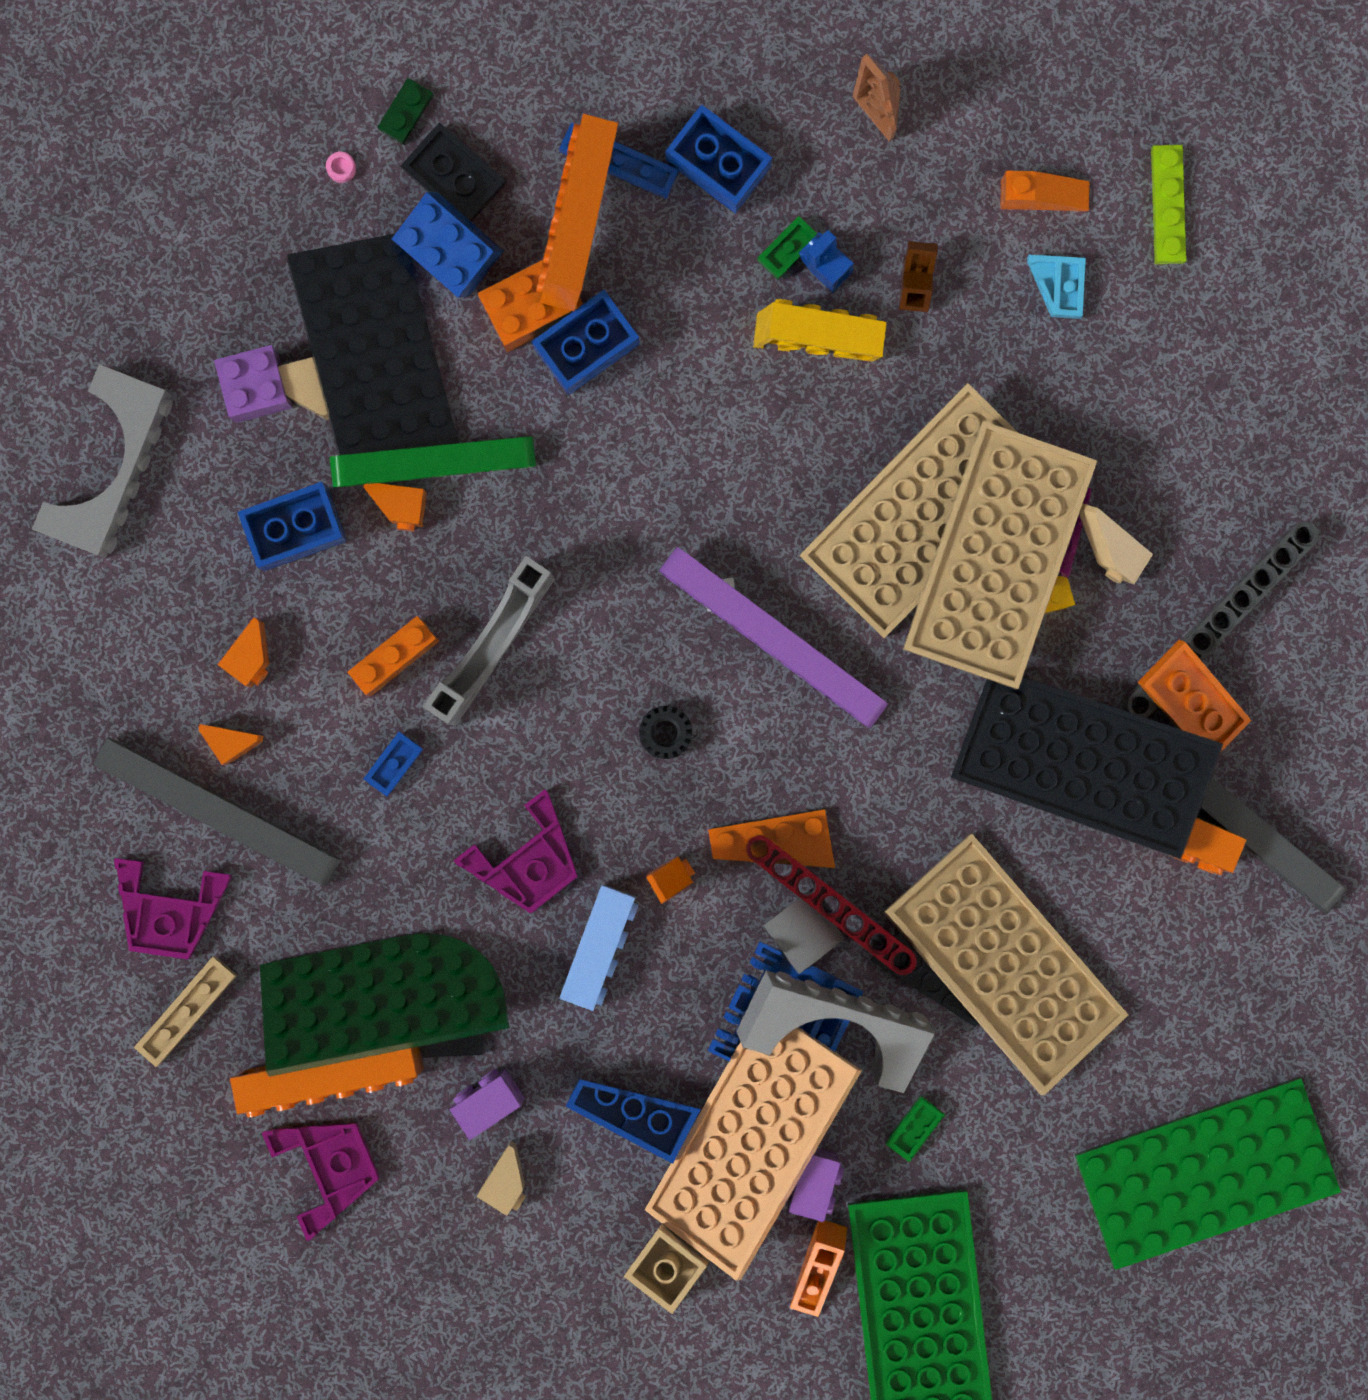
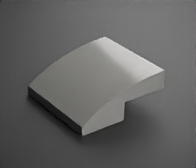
M800 897L763 925L798 974L845 939L833 923Z

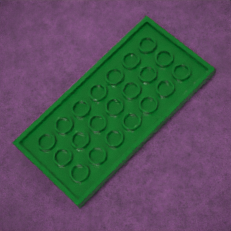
M1299 1077L1074 1154L1115 1270L1341 1193L1302 1079Z
M964 1189L848 1203L870 1400H992L968 1191Z

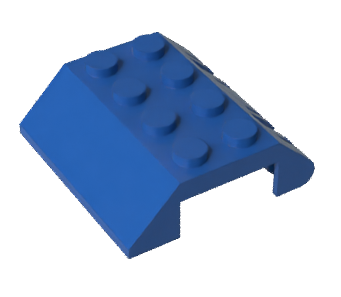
M759 941L754 953L765 959L762 961L752 957L749 963L753 967L764 971L760 979L749 974L743 975L741 980L752 986L749 988L739 984L728 1008L739 1014L736 1015L726 1011L723 1017L728 1022L734 1025L737 1024V1028L734 1033L718 1028L715 1035L726 1041L723 1042L713 1038L708 1051L730 1062L740 1043L737 1029L766 970L773 973L784 972L793 979L800 981L811 980L820 987L830 990L838 988L847 995L857 998L862 996L863 991L813 965H810L798 974L780 949ZM839 1018L818 1019L799 1026V1028L835 1052L850 1020Z

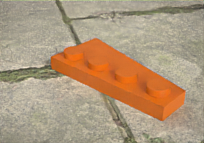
M825 809L708 829L713 859L754 862L746 853V843L752 836L763 835L803 866L835 868ZM757 840L751 845V852L756 857L764 856L768 850V846L763 840ZM779 859L776 864L791 865L787 859Z

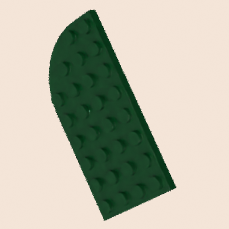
M430 933L412 934L260 964L265 1064L269 1077L510 1028L504 990L494 967L474 947L453 937Z

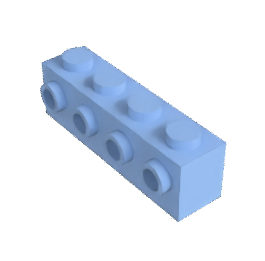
M604 884L601 885L559 999L591 1011L594 1010L596 1004L602 1006L608 990L602 986L606 976L612 978L618 961L614 960L613 956L616 948L623 949L628 932L623 931L627 920H634L639 906L633 903L636 896Z

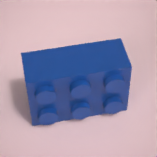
M702 104L665 151L668 164L679 169L680 173L735 214L768 173L772 165V157Z
M426 192L392 238L395 243L458 298L469 297L504 252L503 249L443 196L434 192Z
M603 290L535 338L532 344L535 351L569 396L639 346L640 341L639 336L607 292Z
M322 481L237 512L256 566L264 572L348 542L329 488Z

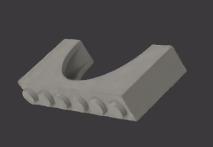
M99 364L88 392L107 403L121 424L125 440V453L120 471L103 493L87 502L70 506H58L43 502L32 530L106 558L107 554H111L117 544L115 534L118 527L123 526L127 519L128 510L126 507L130 498L133 499L138 492V477L140 472H144L149 465V450L152 443L156 444L160 438L162 431L159 427L163 416L167 417L169 415L173 401L170 400L172 395L166 390Z
M525 555L509 579L507 590L490 621L458 666L446 679L439 682L423 708L445 723L453 726L457 725L554 582L555 578L550 571Z
M767 970L737 1029V1034L743 1048L770 1055L783 1037L805 1023L825 1018L850 1020L866 1028L875 1038V1056L870 1071L877 1086L901 1093L905 1092L935 1034L928 1019L921 1013L904 1012L891 1004L884 1006L874 1003L871 999L864 996L857 998L847 995L838 988L830 990L820 987L811 980L800 981L793 979L784 972L773 973Z

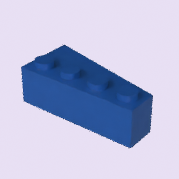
M580 1078L565 1104L567 1108L672 1164L701 1110L697 1107Z

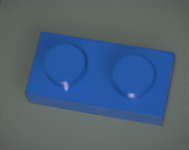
M399 731L363 779L388 797L424 749Z

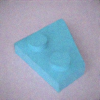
M1028 255L1027 263L1051 317L1082 318L1086 258Z

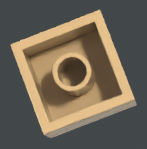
M661 1224L624 1277L673 1314L708 1266L710 1260L665 1225Z

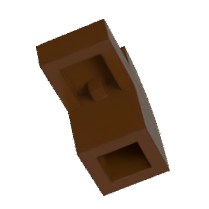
M908 241L902 265L899 310L929 311L938 244Z

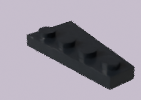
M900 931L894 937L908 947L917 959L916 966L911 973L900 975L875 956L870 959L974 1027L979 1024ZM900 952L894 958V964L898 968L905 967L909 962V956L906 952Z

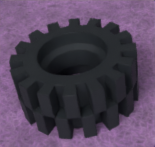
M658 706L650 710L643 717L639 727V738L644 749L652 756L660 759H671L684 753L690 745L692 725L687 715L680 709L673 706ZM662 721H670L677 727V737L670 744H662L654 736L656 725Z

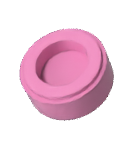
M335 152L327 159L326 171L335 182L345 183L355 176L356 163L348 153Z

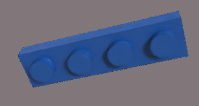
M572 122L559 148V151L567 155L574 126ZM614 141L607 173L667 199L679 169Z

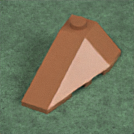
M866 54L861 60L852 97L887 140L890 141L894 138L897 129L901 90L899 87L900 82L893 72H887L881 64Z

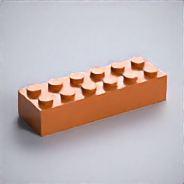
M583 114L580 124L574 123L554 207L555 211L549 229V238L543 256V265L536 291L541 292L539 303L574 311L576 308L591 250L618 127L617 122Z
M414 1047L270 1077L266 1072V1066L240 1071L230 1078L237 1115L246 1113L247 1117H255L265 1114V1111L271 1109V1107H276L277 1111L294 1108L295 1104L306 1100L307 1105H312L325 1101L324 1098L336 1094V1099L352 1096L354 1092L361 1088H365L366 1092H374L384 1089V1085L390 1082H395L396 1086L413 1083V1079L418 1078L417 1076L424 1067L420 1047Z

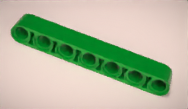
M533 436L329 457L333 488L536 466Z

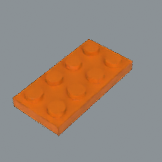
M1180 639L1137 682L1178 729L1223 743L1221 752L1252 721L1187 643Z

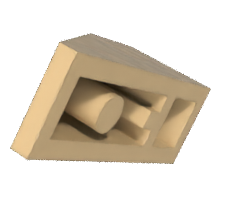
M1082 504L1079 516L1097 563L1107 571L1105 576L1118 584H1121L1122 581L1135 584L1153 554L1099 508Z

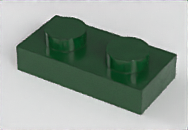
M407 78L379 123L378 130L404 145L432 100L433 92Z

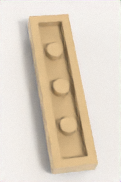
M213 956L134 1048L155 1067H158L236 978L237 974L220 959Z

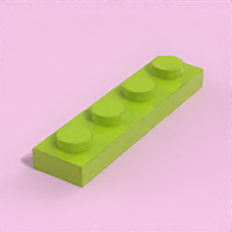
M1154 145L1151 148L1155 264H1184L1186 262L1183 145Z

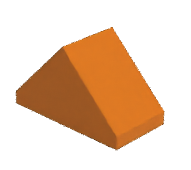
M199 724L198 729L221 765H229L263 742L264 737L262 735Z

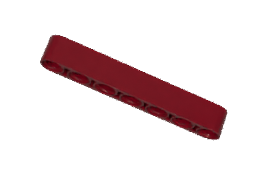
M755 835L748 839L745 848L746 853L757 865L891 970L900 975L909 974L914 970L917 959L908 947L770 839L763 835ZM757 840L765 841L768 846L766 854L762 857H756L751 852V845ZM779 859L790 861L791 870L788 874L779 875L775 872V864ZM805 877L812 878L815 883L814 890L808 894L801 893L798 888L800 880ZM828 896H834L838 900V907L833 912H826L822 907L823 900ZM851 915H859L861 917L862 925L858 930L850 931L847 929L846 921ZM877 933L883 934L886 939L884 946L880 949H873L870 945L871 937ZM900 952H906L909 956V962L903 968H898L894 964V958Z

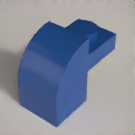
M829 230L823 235L819 232L799 252L800 258L806 267L832 293L853 273L854 263L836 247V237Z

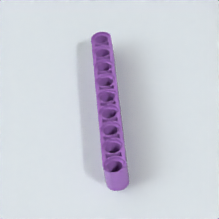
M676 547L659 569L663 576L871 729L888 706L882 698L680 548Z

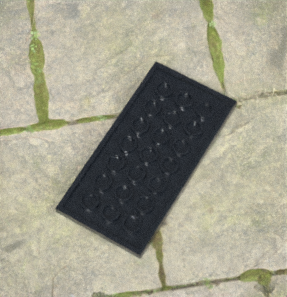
M395 234L287 254L286 257L338 455L459 443L409 254L392 240Z
M1022 677L1019 689L987 679L951 778L1182 860L1223 743Z

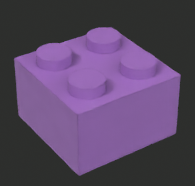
M272 345L214 360L228 416L235 423L293 408L291 400L285 395L278 368V366H281L279 353Z
M494 1068L481 1077V1080L478 1082L479 1086L473 1088L472 1085H469L458 1092L456 1097L453 1098L455 1103L450 1108V1112L469 1140L521 1107L525 1097L506 1068L500 1072Z
M822 1148L816 1149L786 1201L790 1213L821 1222L825 1221L826 1214H832L836 1197H833L834 1185H840L844 1171L836 1152Z

